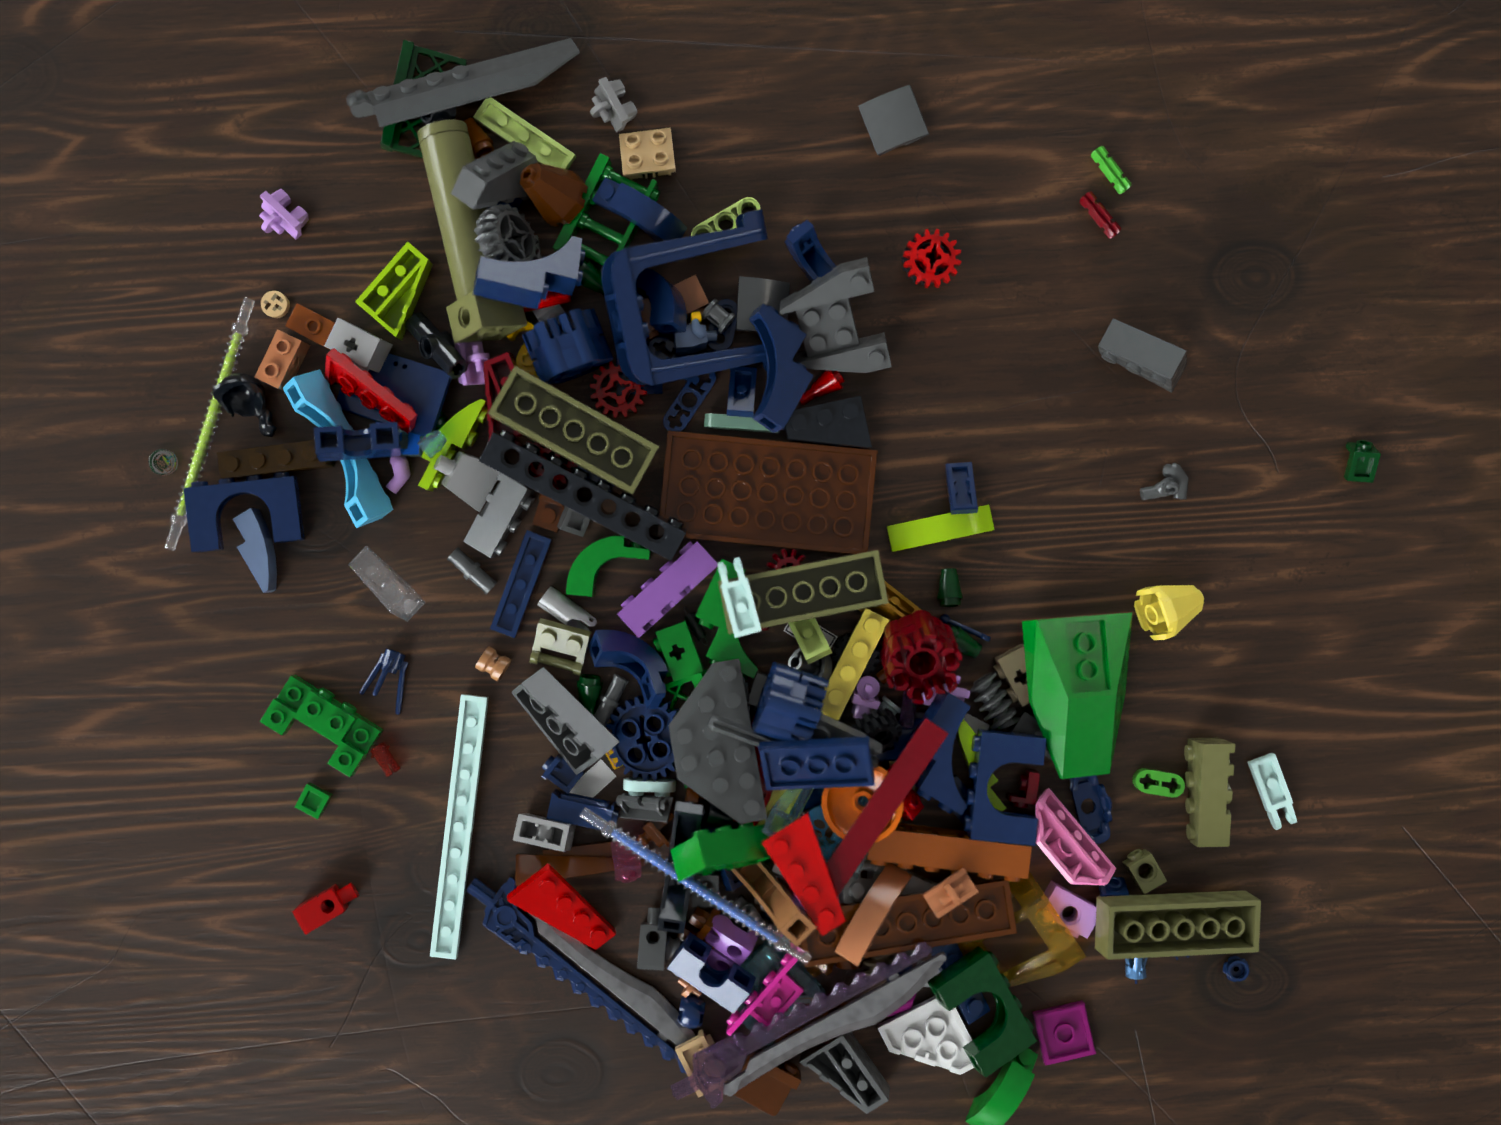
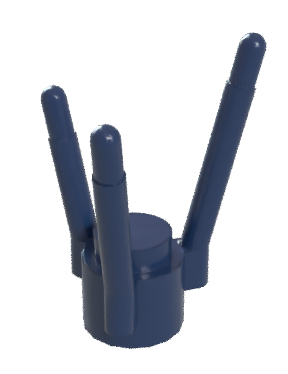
M386 648L385 652L381 653L379 661L359 693L363 695L379 670L382 669L372 693L373 696H377L387 673L396 674L397 670H400L395 713L399 715L403 699L405 672L409 663L404 661L405 654Z

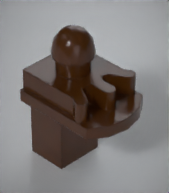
M670 813L668 823L674 818L672 813ZM647 821L642 826L645 832L637 837L636 843L641 847H646L653 840L659 848L663 844L669 847L670 843L659 831L667 823Z

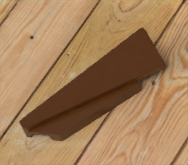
M620 839L572 845L571 850L566 852L545 848L543 854H516L515 883L516 886L521 885L548 863L566 879L646 866L647 858L641 856Z

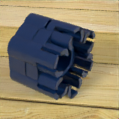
M594 308L583 311L581 309L570 310L574 328H572L567 313L559 315L558 319L563 332L560 330L556 317L547 319L552 337L549 336L544 321L535 324L532 330L522 335L531 361H534L533 366L538 379L549 385L562 384L596 371L614 359L606 337L602 336L604 332Z
M774 661L759 697L752 723L754 732L781 741L810 740L822 714L823 700L827 692L824 689L828 688L829 680Z

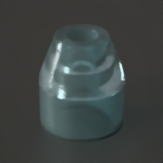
M439 430L427 433L417 441V444L428 457L432 458L442 450L447 439Z

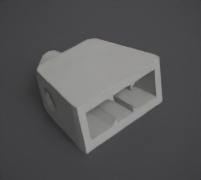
M458 451L454 460L441 454L434 465V469L445 474L441 484L476 511L480 512L500 472L479 462V457Z

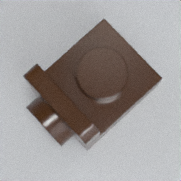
M540 494L538 498L540 501L532 525L558 533L559 528L557 525L565 506Z

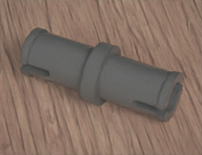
M459 547L447 558L464 574L463 577L466 580L470 579L485 594L497 584L496 580L480 568L481 564L478 561L476 563L472 561Z
M616 674L613 675L606 693L601 695V702L594 714V717L605 728L614 709L620 705L619 700L629 683V680Z

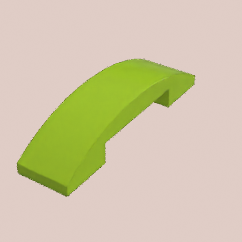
M989 505L979 506L977 513L953 515L946 513L886 526L892 552L994 530Z

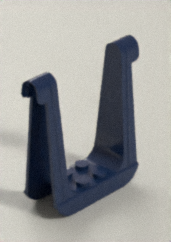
M763 210L750 211L738 215L736 218L737 228L623 248L621 251L613 252L605 260L601 270V282L617 360L622 373L631 382L652 386L762 362L764 370L767 371V359L763 344L666 359L655 357L649 351L646 338H649L648 325L646 322H642L640 311L644 310L643 299L640 294L637 295L636 293L638 274L645 268L767 240L768 236Z

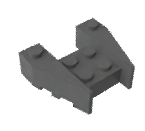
M867 257L839 264L826 275L818 277L805 288L792 293L780 301V314L796 311L800 329L807 334L803 340L806 351L796 353L794 362L803 364L807 369L869 373L892 367L885 332L859 338L849 298L874 292Z

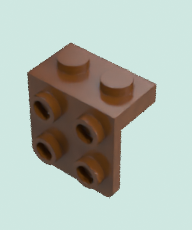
M754 1045L739 1073L746 1070L751 1056L765 1048L761 1049ZM785 1061L739 1089L734 1096L771 1116H776L791 1088L797 1090L801 1083V1072L795 1064Z

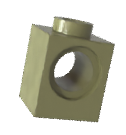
M1146 849L1134 850L1127 855L1128 859L1122 861L1137 889L1143 894L1167 882L1153 855ZM1148 863V871L1143 875H1139L1138 869L1140 865Z

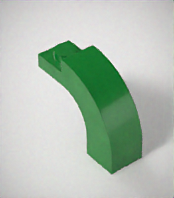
M611 536L590 544L578 555L571 566L567 578L566 594L594 597L598 572L606 562L618 557L651 560V550L635 542H630V547H626V537Z
M1027 1048L1003 1065L997 1078L988 1090L974 1098L965 1121L970 1125H1004L1022 1102L1034 1079L1035 1074L1032 1073L1038 1054Z

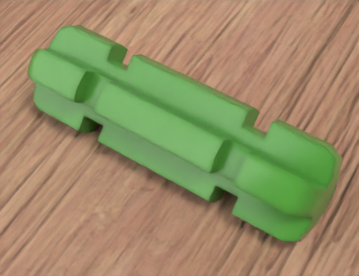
M1100 146L1091 153V157L1095 163L1099 162L1101 171L1110 183L1113 182L1115 184L1113 186L1115 190L1122 194L1131 187V182L1127 177L1122 176L1124 173L1114 159L1108 157L1107 154L1109 153L1105 147Z

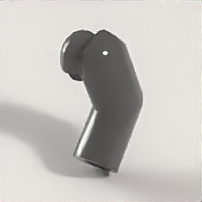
M1177 463L1165 464L1163 476L1175 478L1179 484V491L1173 495V499L1186 500L1189 481L1187 474Z

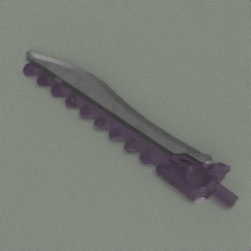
M920 942L911 956L907 955L906 952L897 953L890 966L885 964V962L877 963L870 976L866 975L865 972L856 973L850 986L845 985L844 982L836 983L831 995L827 996L824 992L816 993L809 1006L803 1004L804 1002L795 1003L790 1015L786 1016L783 1012L775 1013L770 1025L766 1026L763 1022L755 1023L748 1036L744 1035L743 1032L734 1033V1036H728L694 1053L692 1075L670 1085L674 1098L676 1097L679 1100L700 1089L706 1100L710 1102L711 1108H716L723 1101L724 1095H734L739 1089L797 1054L832 1038L877 1024L908 1002L922 989L944 961H946V954L940 952L899 975V971L927 957L932 952L930 945L926 944V942ZM886 978L889 979V981L885 982L884 984L876 987L875 989L867 992L866 994L856 998L855 1000L847 1003L846 1005L838 1008L837 1010L827 1014L826 1016L818 1019L817 1021L809 1024L808 1026L798 1030L797 1032L789 1035L788 1037L780 1040L779 1042L751 1056L746 1070L742 1071L747 1055L769 1044L770 1042L780 1038L781 1036L789 1033L790 1031L798 1028L799 1026L809 1022L810 1020L818 1017L819 1015L827 1012L828 1010L836 1007L837 1005L847 1001L848 999L856 996L857 994L865 991L866 989L876 985L877 983L885 980Z

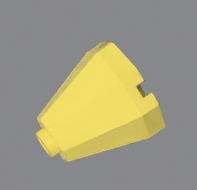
M1194 585L1145 587L1137 590L1136 596H1140V598L1135 601L1134 608L1144 631L1150 630L1153 633L1150 637L1154 641L1166 640L1175 636L1202 611L1204 596Z

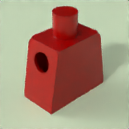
M349 883L340 889L335 884L299 904L292 913L306 935L345 912L349 907L347 903L357 898L359 894L353 883ZM331 900L334 903V907H329L326 901Z

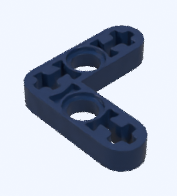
M665 337L653 338L649 344V351L657 358H668L664 353H660L659 356L656 355L654 345H661L663 342L666 344L665 350L672 354L674 343ZM715 372L709 373L711 382L709 384L705 382L701 386L700 390L705 391L703 395H700L696 389L689 387L691 383L695 387L700 380L698 376L684 378L687 383L663 418V425L667 431L682 432L687 427L716 382ZM686 393H693L697 397V403L693 407H686L682 403V397ZM676 405H679L683 411L690 413V415L686 417L683 413L680 418L682 426L680 428L675 426L672 429L669 427L671 423L668 418L670 416L673 418L677 416L679 410L674 408Z

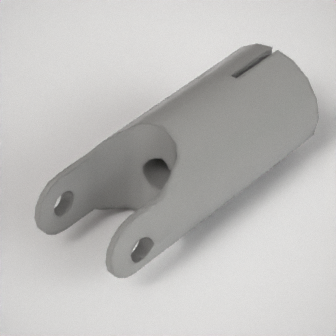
M550 586L537 604L565 625L590 631L579 620L591 627L597 624L595 617L552 586Z

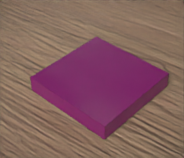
M1083 1000L1032 1012L1045 1066L1096 1054Z

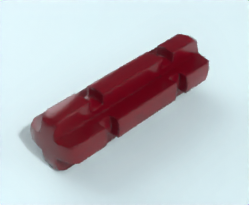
M1087 192L1079 200L1081 205L1085 209H1089V215L1100 228L1103 227L1105 229L1103 232L1108 238L1115 237L1121 231V227L1116 221H1112L1113 217L1101 202L1097 203V197L1093 192Z

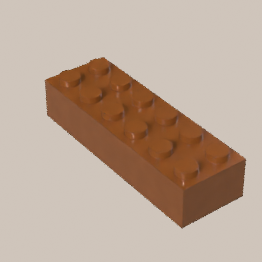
M898 823L895 830L889 836L873 844L866 858L871 860V864L877 866H887V862L897 863L898 867L903 869H914V866H923L924 870L929 872H940V869L951 870L952 874L964 868L966 872L977 873V876L981 878L993 879L994 875L1004 876V880L1020 882V878L1028 879L1032 846L972 840L967 836V831Z

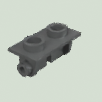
M628 793L618 795L616 799V804L621 807L619 818L668 823L674 802L672 797L652 795L630 796Z

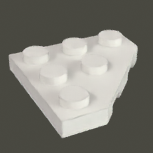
M935 996L877 1025L891 1053L902 1054L934 1067L936 1065L948 1069L950 1072L959 1075L974 1068L963 1049L972 1039L956 1007L948 1011L938 1003Z

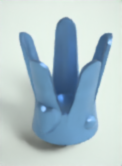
M1132 958L1125 959V976L1127 978L1135 979V984H1138V980L1147 977L1145 968L1147 958L1145 960L1144 958H1134V963Z

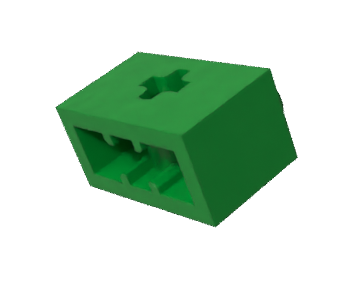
M686 620L656 631L657 637L653 638L657 652H663L666 660L664 663L668 669L667 678L672 676L673 682L704 671ZM677 644L678 648H684L685 650L681 654L682 658L678 659L677 655H671V651L674 649L673 645Z

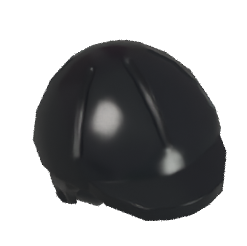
M234 373L225 377L213 388L214 398L228 414H231V417H234V413L242 417L256 416L259 419L260 433L265 437H273L275 435L277 427L272 423V413L266 408L265 390L259 380L245 373Z

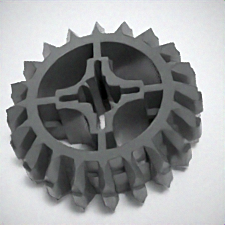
M509 204L492 206L483 211L479 219L476 220L477 227L474 231L478 237L475 241L479 243L480 249L478 251L482 252L484 257L501 261L524 262L537 260V254L540 252L536 247L539 241L534 237L536 231L531 229V222H527L524 213L519 214L516 207L511 208Z

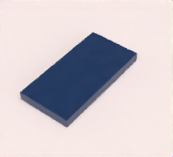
M869 737L759 742V753L766 790L875 786Z

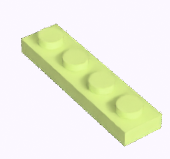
M492 97L486 98L473 116L477 122L508 143L515 141L524 144L528 151L536 156L537 162L540 164L568 170L576 158L573 152Z

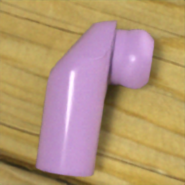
M403 455L390 457L389 460L394 476L386 487L395 494H397L411 475L409 462Z

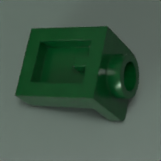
M1357 440L1356 443L1347 442L1346 449L1350 452L1344 478L1347 481L1373 483L1381 453L1372 442L1366 440Z

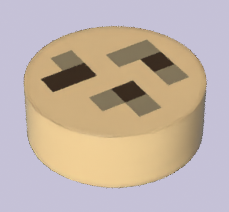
M269 291L262 297L261 308L266 315L272 318H281L288 313L290 303L288 298L281 292Z

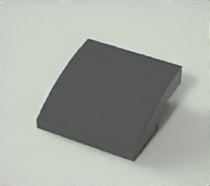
M911 85L895 89L858 106L875 151L879 156L899 146H907L929 135Z
M739 276L735 331L757 332L749 318L753 311L762 304L775 308L779 315L788 321V313L780 314V301L789 296L790 283Z

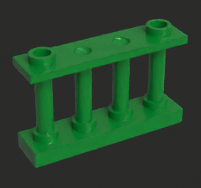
M600 153L585 182L588 189L587 194L583 192L582 198L585 200L584 208L570 224L563 226L553 246L554 251L557 252L571 236L576 237L580 228H587L619 244L617 251L629 248L639 227L631 222L625 235L589 218L590 215L587 213L591 205H596L592 199L606 177L619 184L622 182L657 202L660 195L657 181L652 179L649 187L646 188L614 172L611 167L610 158ZM584 244L581 246V249L585 250L586 258L602 266L604 265L608 256Z

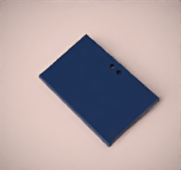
M388 354L379 373L370 369L368 372L382 387H388L397 399L402 403L409 404L417 414L416 424L410 432L432 439L452 378L444 370ZM340 388L336 401L340 403L343 411L380 423L389 422L381 417L379 409H368L362 405L358 396L353 394L349 397L341 392Z

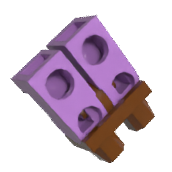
M697 906L688 922L686 921L684 934L678 933L677 937L684 941L691 932L710 945L712 949L707 962L715 970H728L734 962L741 966L751 953L760 934L752 929L746 933L735 926L728 917L719 915L721 911L715 907L710 913H707Z

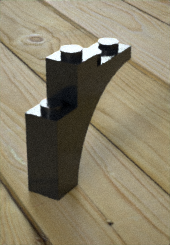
M676 801L670 850L693 838L694 832L700 831L703 805H698L691 801ZM669 850L668 864L674 867L671 851ZM667 872L657 930L684 934L691 887L681 881L678 882L677 878Z

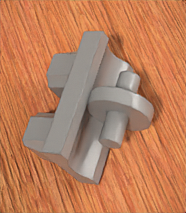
M607 77L599 79L600 85L594 90L596 96L592 98L595 106L590 110L593 118L601 116L604 123L610 121L617 133L624 130L627 122L634 119L638 112L631 101L621 105L618 98L625 94V87L621 80L608 81Z

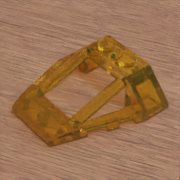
M1030 871L1028 879L1020 878V882L1009 881L1011 899L1015 896L1022 909L1014 912L1015 924L1029 918L1049 948L1045 952L1005 972H1002L997 965L999 972L1006 976L1011 986L1058 974L1087 957ZM986 939L957 943L963 956L978 946L988 952V949L982 942ZM1055 958H1056V960H1057V961H1054V962H1052V963L1043 965V964H1045V963H1047V962H1049V961H1051V960H1053V959H1055Z

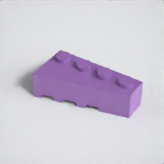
M691 542L687 543L679 551L682 556L675 562L669 560L659 569L662 572L661 575L655 580L652 577L649 578L640 587L643 590L636 597L631 595L621 604L623 609L617 615L638 638L646 633L718 566L717 562L699 542H696L694 545Z

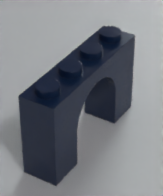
M289 472L274 473L273 478L263 479L262 475L246 476V481L235 482V478L219 479V484L208 485V481L192 482L191 487L183 488L191 552L198 553L224 549L221 529L222 511L231 499L243 494L256 495L268 506L275 543L305 540L297 477L290 476Z
M978 729L977 735H973L972 751H975L974 762H970L969 778H972V788H968L966 794V804L970 805L969 815L964 816L963 830L967 831V836L970 839L1035 846L1038 819L1030 814L1003 812L994 808L987 795V785L992 773L1004 764L1024 763L1044 766L1046 738L1040 735Z

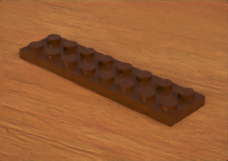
M999 879L974 883L979 892L939 919L935 916L922 895L927 891L899 896L872 940V945L864 958L1017 934L1009 881ZM862 901L842 904L841 907L846 918L844 923L823 936L816 927L801 942L805 968L848 961L835 953V950Z

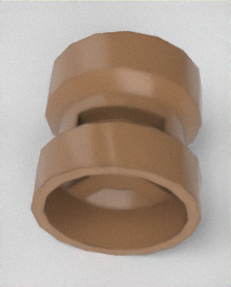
M488 646L475 668L481 672L486 671L492 679L498 682L508 669L512 659L507 656H500L497 654L496 649Z

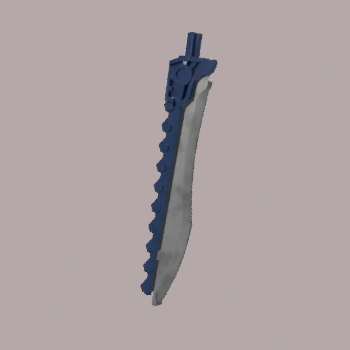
M509 877L508 881L502 885L497 893L477 878L473 880L466 891L486 905L483 920L484 927L514 949H519V953L528 955V953L532 952L535 955L538 967L546 968L550 965L556 980L563 981L569 979L573 993L581 995V993L586 992L591 1006L599 1008V1006L604 1005L610 1020L617 1021L618 1019H623L627 1033H642L645 1046L653 1048V1046L658 1045L663 1059L669 1061L674 1058L677 1059L680 1071L686 1073L675 1051V1047L667 1039H670L678 1046L695 1037L692 1029L683 1027L677 1021L678 1015H680L679 1012L659 991L613 965L584 943L508 902L507 895L518 887L514 877ZM534 918L536 919L538 933H540L554 946L561 950L565 955L572 959L576 964H578L592 977L599 981L603 986H605L619 999L626 1003L630 1008L637 1012L641 1017H643L646 1021L653 1025L657 1030H659V1032L657 1033L655 1030H653L644 1021H642L628 1008L621 1004L617 999H615L601 986L594 982L590 977L583 973L579 968H577L563 955L556 951L552 946L545 942L541 937H539L536 934Z

